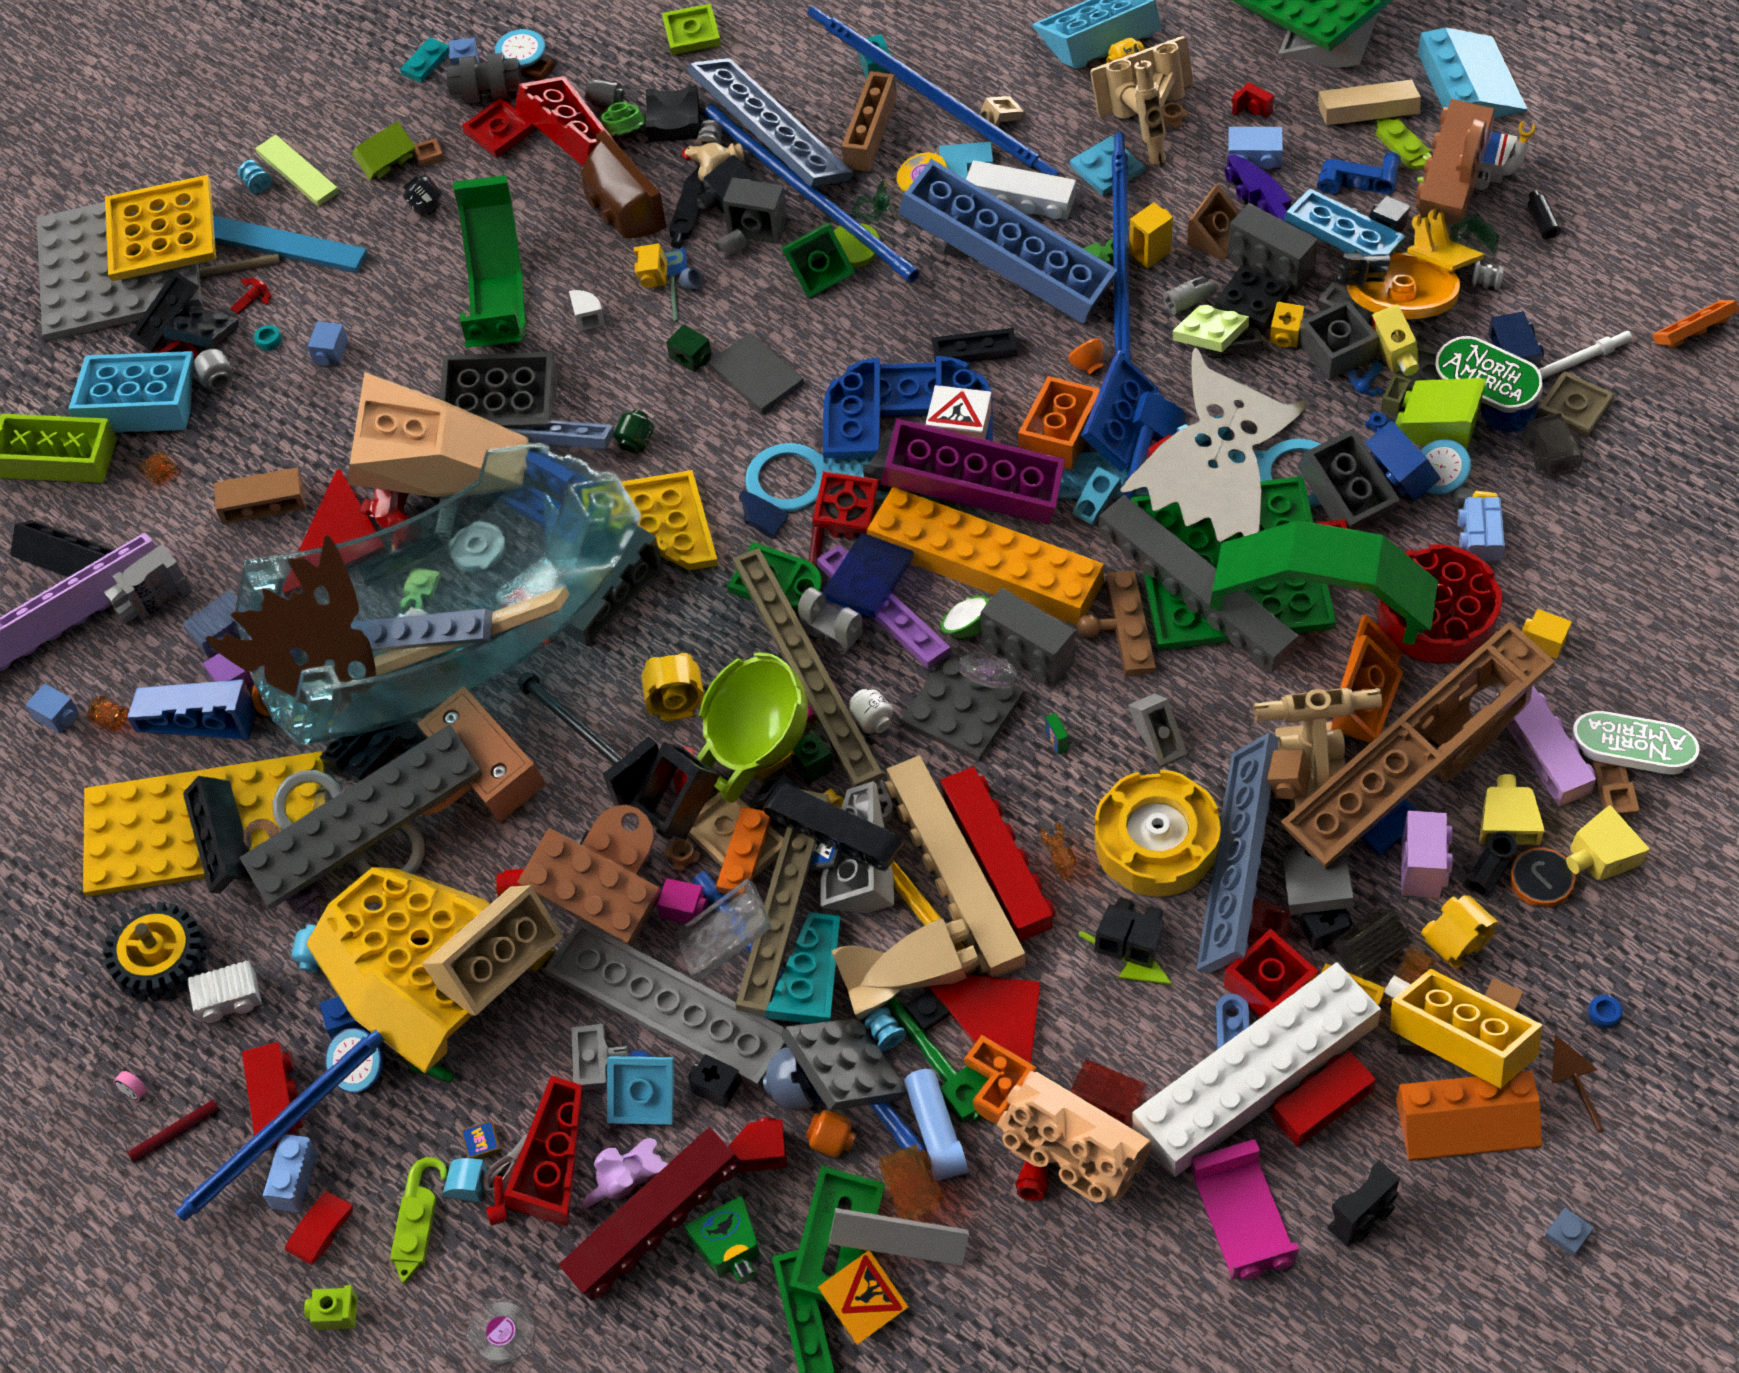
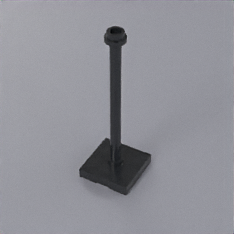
M530 672L523 673L517 682L520 691L524 694L532 693L613 764L612 767L603 773L614 806H630L659 751L657 743L648 737L625 757L621 756L540 686V679L536 674Z

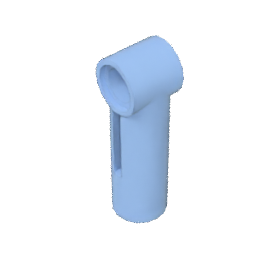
M921 1069L912 1072L904 1079V1083L926 1146L929 1164L935 1181L939 1182L968 1173L964 1152L959 1140H957L935 1071L932 1069Z

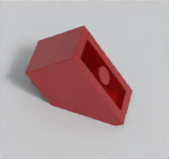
M765 1117L757 1122H749L728 1145L743 1163L738 1167L737 1173L787 1168L785 1130L782 1119L776 1120L775 1118Z

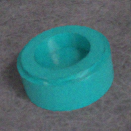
M266 325L260 327L255 332L254 341L259 349L269 351L281 344L282 335L277 327Z

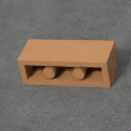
M298 467L214 483L215 507L222 525L306 509L304 483Z

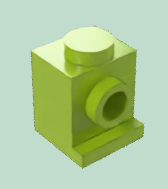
M344 1285V1288L312 1289V1299H306L304 1304L305 1319L310 1320L315 1330L355 1329L358 1295L351 1285ZM324 1304H332L330 1308L324 1309Z

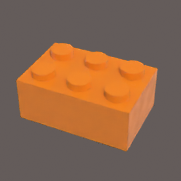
M1048 376L1018 432V448L1065 459L1063 468L1072 471L1087 442L1081 435L1100 389Z

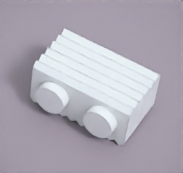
M245 960L243 963L232 964L219 970L214 969L212 972L208 971L207 973H201L187 979L193 1012L199 1022L214 1023L221 1020L224 1015L234 1012L238 1014L248 1013L255 1006L262 1004L256 973L249 961Z

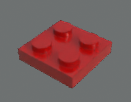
M499 98L464 123L462 129L464 134L495 158H498L534 132L535 126L515 110L514 107L502 98Z

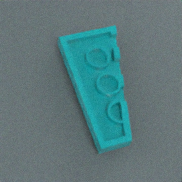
M808 913L793 953L787 961L781 980L779 979L775 994L766 1009L765 1018L812 1024L830 1021L836 965L831 950L837 949L839 915Z

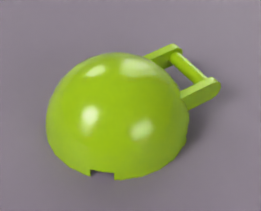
M757 652L754 653V656H756L745 661L738 658L731 662L711 682L701 704L698 717L703 719V736L707 743L697 758L711 769L718 760L722 765L735 770L728 781L719 776L714 786L721 792L722 798L729 803L735 802L740 797L759 769L774 765L791 753L799 743L806 727L808 702L802 683L794 670L781 658L773 654Z

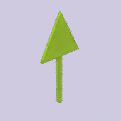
M1084 931L1079 932L1080 937L1095 945V938ZM1123 954V957H1122V959H1121L1122 961L1125 960V955H1124V954ZM1124 961L1128 964L1118 976L1121 979L1172 985L1156 961H1154L1152 969Z

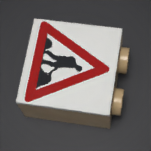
M935 385L925 425L985 440L991 416V392Z

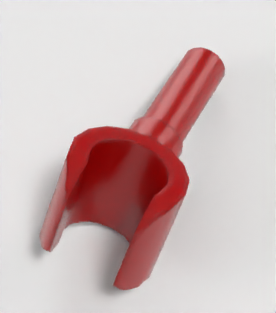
M502 1176L494 1177V1200L496 1205L486 1207L488 1219L492 1226L503 1223L507 1218L502 1190Z

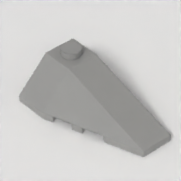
M872 781L848 789L841 809L847 812L851 811L854 815L884 828L876 783ZM841 852L836 867L823 869L821 876L822 908L870 913L894 905V877L891 865L887 871H881Z

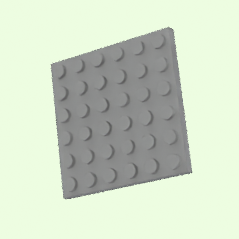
M189 200L182 202V205L187 204ZM105 202L36 218L42 336L45 340L86 333L140 320L174 270L199 286L184 310L190 306H202L199 263L111 281L108 276ZM164 206L157 207L156 211L161 210ZM132 212L130 216H134L138 212ZM185 220L182 225L189 223L191 220ZM165 225L159 226L157 230H161ZM139 231L132 232L131 236L136 235ZM192 239L186 240L184 244L190 243ZM166 245L159 246L158 250L163 249ZM140 250L134 251L131 256L138 254Z

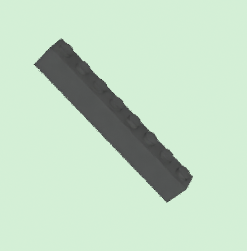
M1123 495L1099 515V532L1105 541L1112 542L1120 548L1126 558L1134 560L1142 566V569L1148 576L1159 580L1170 594L1181 598L1192 612H1198L1203 616L1214 630H1220L1225 634L1236 648H1242L1247 652L1258 666L1265 667L1272 673L1296 652L1299 635L1243 590L1227 594L1223 599L1221 611L1209 609L1216 568L1128 497Z

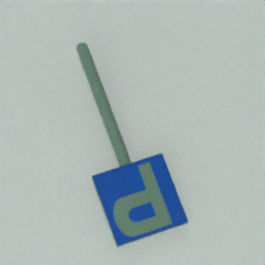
M686 248L664 252L667 258L666 278H670L673 322H678L675 276H679L681 271L687 269Z

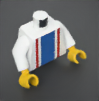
M1525 121L1519 124V141H1517V136L1492 132L1475 185L1476 189L1484 190L1488 188L1489 182L1501 183L1504 176L1511 175L1522 166L1529 146L1527 141L1535 135L1534 123L1532 130L1528 133L1522 131Z

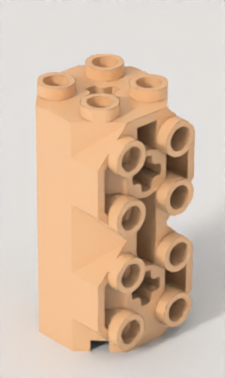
M1033 1071L1029 1072L1022 1087L1018 1085L1013 1087L1007 1098L1010 1106L1002 1114L997 1124V1127L1004 1132L1002 1136L1004 1145L1012 1153L1038 1167L1054 1163L1061 1168L1059 1176L1062 1182L1094 1202H1103L1106 1198H1111L1118 1202L1133 1184L1130 1180L1134 1174H1139L1152 1147L1151 1141L1040 1073Z

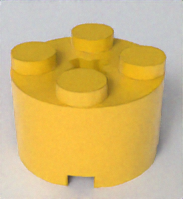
M680 653L660 658L652 657L645 662V668L641 674L645 707L651 716L654 713L660 716V720L673 721L689 718L694 715L693 711L699 706L701 708L704 690L700 668L690 654Z
M1464 895L1460 899H1457L1455 896L1450 898L1442 906L1441 911L1443 914L1439 919L1429 922L1421 932L1425 942L1453 969H1458L1465 964L1461 960L1464 955H1469L1472 952L1478 953L1495 934L1496 930L1493 926H1499V922L1470 895Z

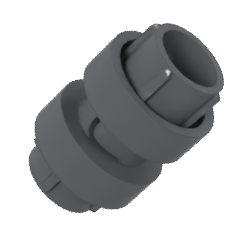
M503 52L487 54V62L478 63L476 56L460 57L459 64L450 65L446 68L450 97L453 99L464 98L466 104L481 103L482 94L492 93L494 101H497L499 98L503 100L510 99V92H518L519 84L523 83L519 59H505Z

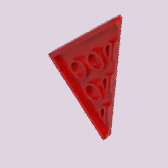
M340 469L335 471L295 559L303 557L316 567L319 565L325 536H330L345 567L385 549L368 516L359 513L361 504ZM291 567L281 586L284 596L302 588Z
M967 975V979L954 984L926 986L950 1011V1015L974 1044L983 1035L1031 1064L1040 982Z

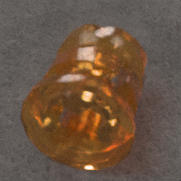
M100 695L93 700L89 707L88 720L92 723L99 722L100 725L117 731L127 721L129 711L126 707L118 706L116 702L109 701L106 696Z

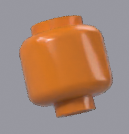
M825 1109L820 1114H814L805 1137L809 1139L811 1149L831 1158H837L843 1150L850 1151L856 1133L851 1132L852 1121L850 1118Z

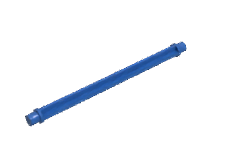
M375 1029L366 1038L362 1037L335 1065H332L273 1121L257 1133L224 1163L215 1174L183 1200L184 1203L175 1211L178 1217L185 1222L194 1213L197 1215L222 1189L235 1180L367 1058L377 1051L376 1048L385 1040L383 1036Z

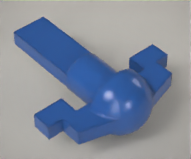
M1375 360L1362 378H1357L1358 373L1350 369L1348 372L1350 378L1348 380L1360 394H1367L1372 397L1376 394L1381 395L1384 390L1378 386L1374 389L1371 387V384L1384 365Z

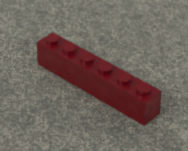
M709 1126L558 1265L589 1300L592 1301L595 1297L601 1298L609 1292L612 1283L621 1274L625 1275L635 1268L637 1260L645 1252H650L661 1244L663 1236L669 1230L682 1225L693 1208L707 1202L717 1186L722 1182L731 1180L738 1172V1167L743 1163Z

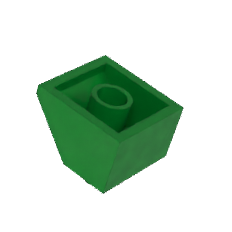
M829 222L781 248L808 298L856 273Z

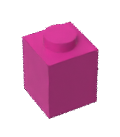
M666 878L657 903L659 916L661 919L696 926L698 918L704 917L706 914L708 899L704 898L702 886Z

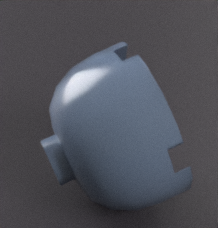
M788 1046L779 1050L770 1059L766 1076L763 1077L766 1093L772 1095L773 1099L781 1107L794 1111L806 1110L819 1105L821 1097Z

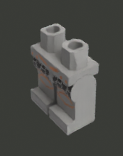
M161 544L129 566L123 574L119 571L113 575L117 584L104 593L114 606L116 614L126 624L137 616L144 621L150 617L148 613L157 611L164 601L178 592L184 597L192 592V589L177 561Z

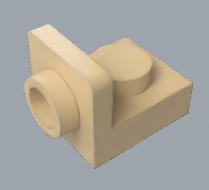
M1010 96L989 97L985 99L979 115L998 127L1001 121L1020 120L1024 111Z

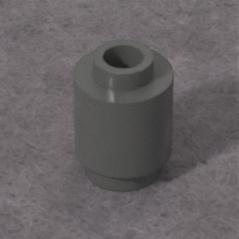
M598 79L588 81L585 89V99L587 102H591L592 105L609 108L615 103L624 102L625 90L622 89L620 83Z

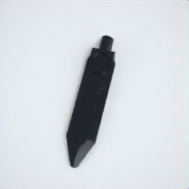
M700 166L686 179L670 225L669 232L670 237L673 238L671 242L673 248L680 249L683 239L689 240L700 211L697 198L705 194L704 183L698 177Z

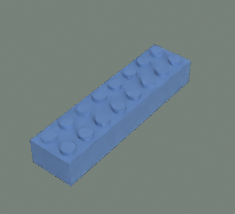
M933 159L927 163L903 195L898 214L1082 324L1087 321L1107 293L1117 272V269Z

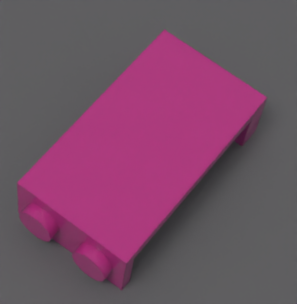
M1255 1139L1196 1156L1191 1160L1193 1178L1232 1280L1239 1277L1244 1281L1251 1280L1261 1275L1262 1270L1272 1267L1276 1271L1289 1268L1294 1264L1293 1261L1297 1260L1299 1251L1297 1242L1291 1244L1258 1162L1260 1150Z

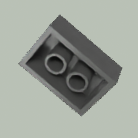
M1248 203L1230 223L1228 259L1236 266L1240 267L1243 265L1290 285V292L1296 295L1314 275L1318 239Z
M1354 428L1306 451L1297 465L1331 521L1345 519L1348 529L1359 530L1390 514L1400 501Z
M1001 587L981 610L982 644L985 649L992 654L999 653L1006 657L1008 662L1016 668L1020 669L1023 667L1028 670L1037 681L1041 683L1048 682L1055 686L1074 664L1075 630Z

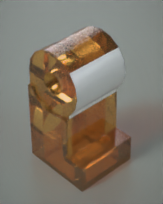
M1410 946L1403 962L1387 985L1381 1002L1392 1007V1000L1429 969L1434 970L1436 960Z

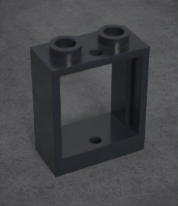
M663 742L630 806L642 811L648 817L651 825L657 827L655 831L659 835L667 839H672L675 836L686 840L720 775L685 748ZM679 768L688 775V778L667 818H665L656 811V808L676 770Z

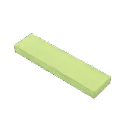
M274 135L255 148L257 154L318 207L339 193L338 188L277 135Z

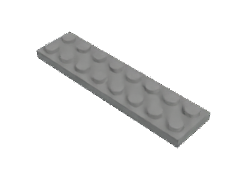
M581 920L578 921L544 968L546 975L700 1058L707 1054L738 1069L741 1080L758 1089L763 1083V1077L766 1076L770 1059L779 1050L787 1047L780 1036L785 1029L784 1027L761 1015L736 1011L735 1001Z

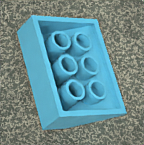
M1087 0L1032 24L1033 28L1059 60L1073 68L1084 67L1088 61L1094 58L1099 59L1108 56L1110 46L1126 38H1133L1135 40L1147 39L1152 37L1154 32L1162 29L1155 0Z
M1441 28L1421 33L1418 56L1442 108H1448L1452 98L1494 108V118L1527 112L1528 109L1492 36L1451 28Z
M193 351L85 356L68 408L71 417L108 418L113 431L117 433L186 430L191 412Z

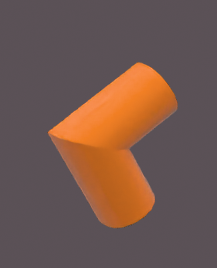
M983 1035L980 1036L964 1058V1065L988 1079L973 1099V1106L982 1117L993 1123H998L1002 1114L1008 1110L1010 1104L1007 1102V1098L1015 1085L1022 1087L1029 1072L1037 1071V1067Z

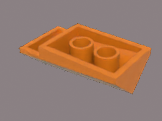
M1367 614L1361 617L1340 688H1348L1352 692L1379 688L1380 693L1378 694L1382 696V707L1354 710V714L1350 716L1333 717L1331 730L1341 729L1343 735L1371 743L1381 734L1403 671L1398 667L1402 652Z

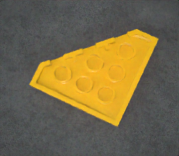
M693 470L581 488V497L587 518L618 534L629 520L656 536L660 556L689 571L717 566V556Z

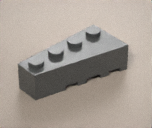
M629 520L558 612L557 617L561 630L585 646H588L663 569L656 536Z

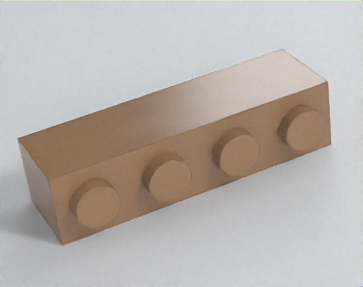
M870 71L841 146L844 163L852 170L866 172L871 170L897 99L895 74Z

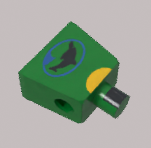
M742 1196L684 1225L690 1242L718 1277L732 1271L737 1282L745 1284L756 1276L750 1261L760 1256V1251Z

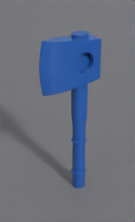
M1147 391L1139 398L1132 424L1140 430L1134 449L1132 464L1127 473V480L1145 462L1147 450L1151 445L1152 439L1158 442L1168 435L1173 436L1177 433V428L1185 423L1186 413L1184 410L1164 399V396L1160 393ZM1135 490L1124 492L1122 496L1125 495L1131 500V497H1134Z

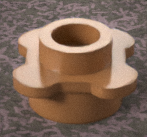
M1175 102L1167 103L1162 108L1164 124L1171 125L1173 128H1180L1183 118H1186L1188 115L1187 110Z
M688 838L686 840H675L664 851L665 858L671 860L674 870L678 872L684 871L687 865L692 862L697 863L701 858L700 852L693 849L691 840ZM681 853H685V856H683V857H681V856H679V855H680Z

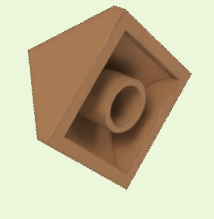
M1219 184L1214 185L1189 219L1187 245L1224 260L1228 255L1230 223L1240 211Z

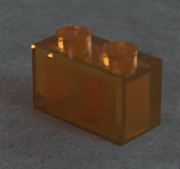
M916 1144L879 1158L877 1162L898 1218L914 1220L938 1211L941 1208L939 1202L944 1200L937 1181L931 1183L927 1170L931 1169V1164L925 1150L919 1151Z

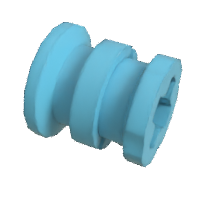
M247 160L238 168V176L243 179L251 193H260L271 186L272 177L254 160Z
M888 1008L875 1010L864 1022L866 1028L871 1030L874 1040L879 1041L877 1046L881 1051L895 1047L906 1037L905 1029L898 1028V1022L894 1017H891V1012Z

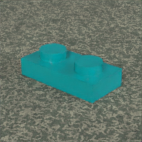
M429 37L400 68L401 75L422 83L449 54V45Z

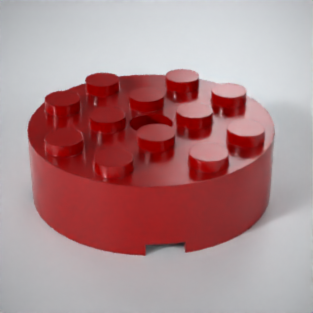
M1433 544L1429 545V548L1417 551L1410 549L1404 552L1438 580L1431 630L1424 629L1423 634L1417 633L1414 645L1402 643L1407 624L1405 623L1406 619L1378 598L1377 618L1380 628L1398 646L1401 652L1417 660L1430 663H1452L1467 659L1493 636L1502 604V591L1494 578L1493 570L1475 554L1455 546Z

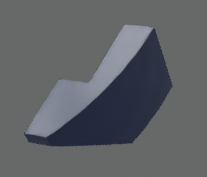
M742 490L739 495L744 511V522L772 539L789 514L747 491Z

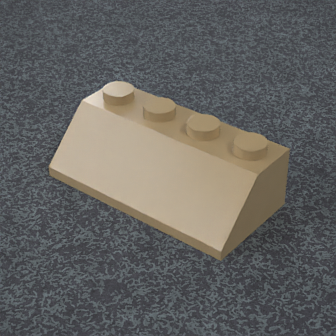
M531 885L511 886L423 962L422 965L441 992L471 1015H477L564 936Z

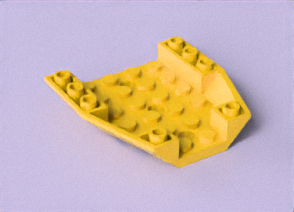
M372 867L328 904L306 944L353 1019L371 1033L376 1029L385 1039L384 1043L422 1072L426 1073L447 1054V1038L473 1015L437 988L422 963L491 903L485 899L396 868ZM369 903H378L382 907L372 911L368 910L365 906ZM423 937L429 941L425 945H416L412 942L415 938ZM550 948L528 969L535 973L555 954V950Z

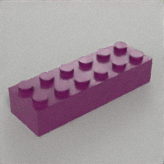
M896 418L881 484L1049 525L1056 508L1065 459Z

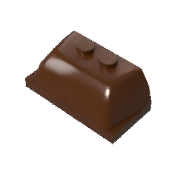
M605 130L596 134L597 144L588 155L581 172L583 191L592 209L597 208L606 225L611 224L623 238H640L666 228L660 191Z

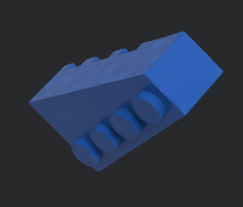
M244 680L138 687L131 704L128 720L135 732L249 740L257 710L252 703L251 695Z

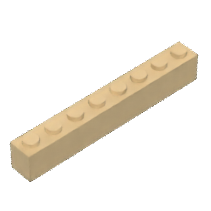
M916 756L887 768V781L884 782L890 799L896 798L899 804L896 806L898 815L903 823H909L911 827L909 834L916 848L921 846L925 853L922 855V859L927 871H934L938 879H935V885L940 896H947L951 904L948 905V909L953 921L963 919L970 936L964 942L967 947L974 946L981 963L978 965L979 971L981 973L987 972L989 977L1000 978L1025 967V951L921 756Z

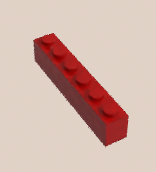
M973 766L941 779V794L1019 942L1052 929L1053 917L1056 916L1054 906L1049 898L1044 899L1041 894V882L1036 873H1030L1027 867L1029 866V861L1025 851L1022 848L1018 849L1014 843L1016 841L1015 833L1010 824H1004L1001 818L1003 816L1001 806L996 799H991L989 795L990 787L985 776H979Z

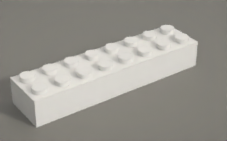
M1336 962L1133 1111V1129L1151 1141V1150L1173 1176L1176 1177L1191 1166L1193 1157L1211 1151L1270 1107L1280 1095L1293 1090L1306 1076L1317 1072L1333 1056L1341 1054L1376 1028L1379 1024L1381 1008Z

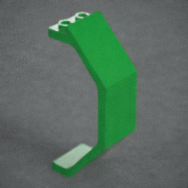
M507 175L453 182L469 281L470 316L466 317L465 313H459L460 324L465 338V348L521 341L527 333L523 272Z
M1296 520L1221 543L1209 609L1221 611L1223 599L1227 594L1287 578H1296L1373 593L1406 619L1405 623L1407 624L1402 643L1414 645L1417 633L1423 634L1424 629L1431 630L1438 580L1384 535Z

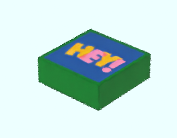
M1053 713L1045 716L1046 733L1056 752L1061 754L1068 751L1069 735L1058 715Z

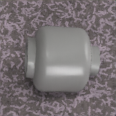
M205 350L193 362V369L199 382L207 389H222L229 384L233 377V368L227 356L221 350Z

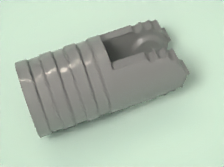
M1200 276L1170 291L1164 292L1163 301L1168 310L1175 315L1216 294L1217 287L1214 283L1207 282L1203 276Z

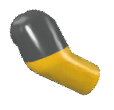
M1461 487L1454 491L1452 503L1458 508H1463L1467 497H1481L1484 499L1485 497L1498 496L1492 492Z

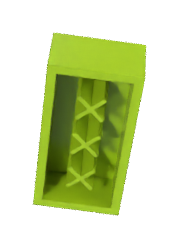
M1 414L0 478L104 483L117 437L108 418Z

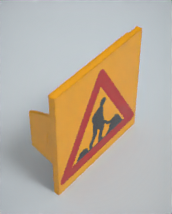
M870 1250L818 1286V1289L857 1345L908 1308V1305Z

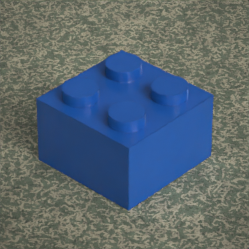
M1392 420L1365 442L1384 476L1403 498L1408 494L1415 501L1441 479L1429 460Z

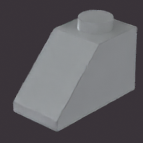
M1154 693L1128 705L1137 731L1159 766L1187 754L1167 698Z

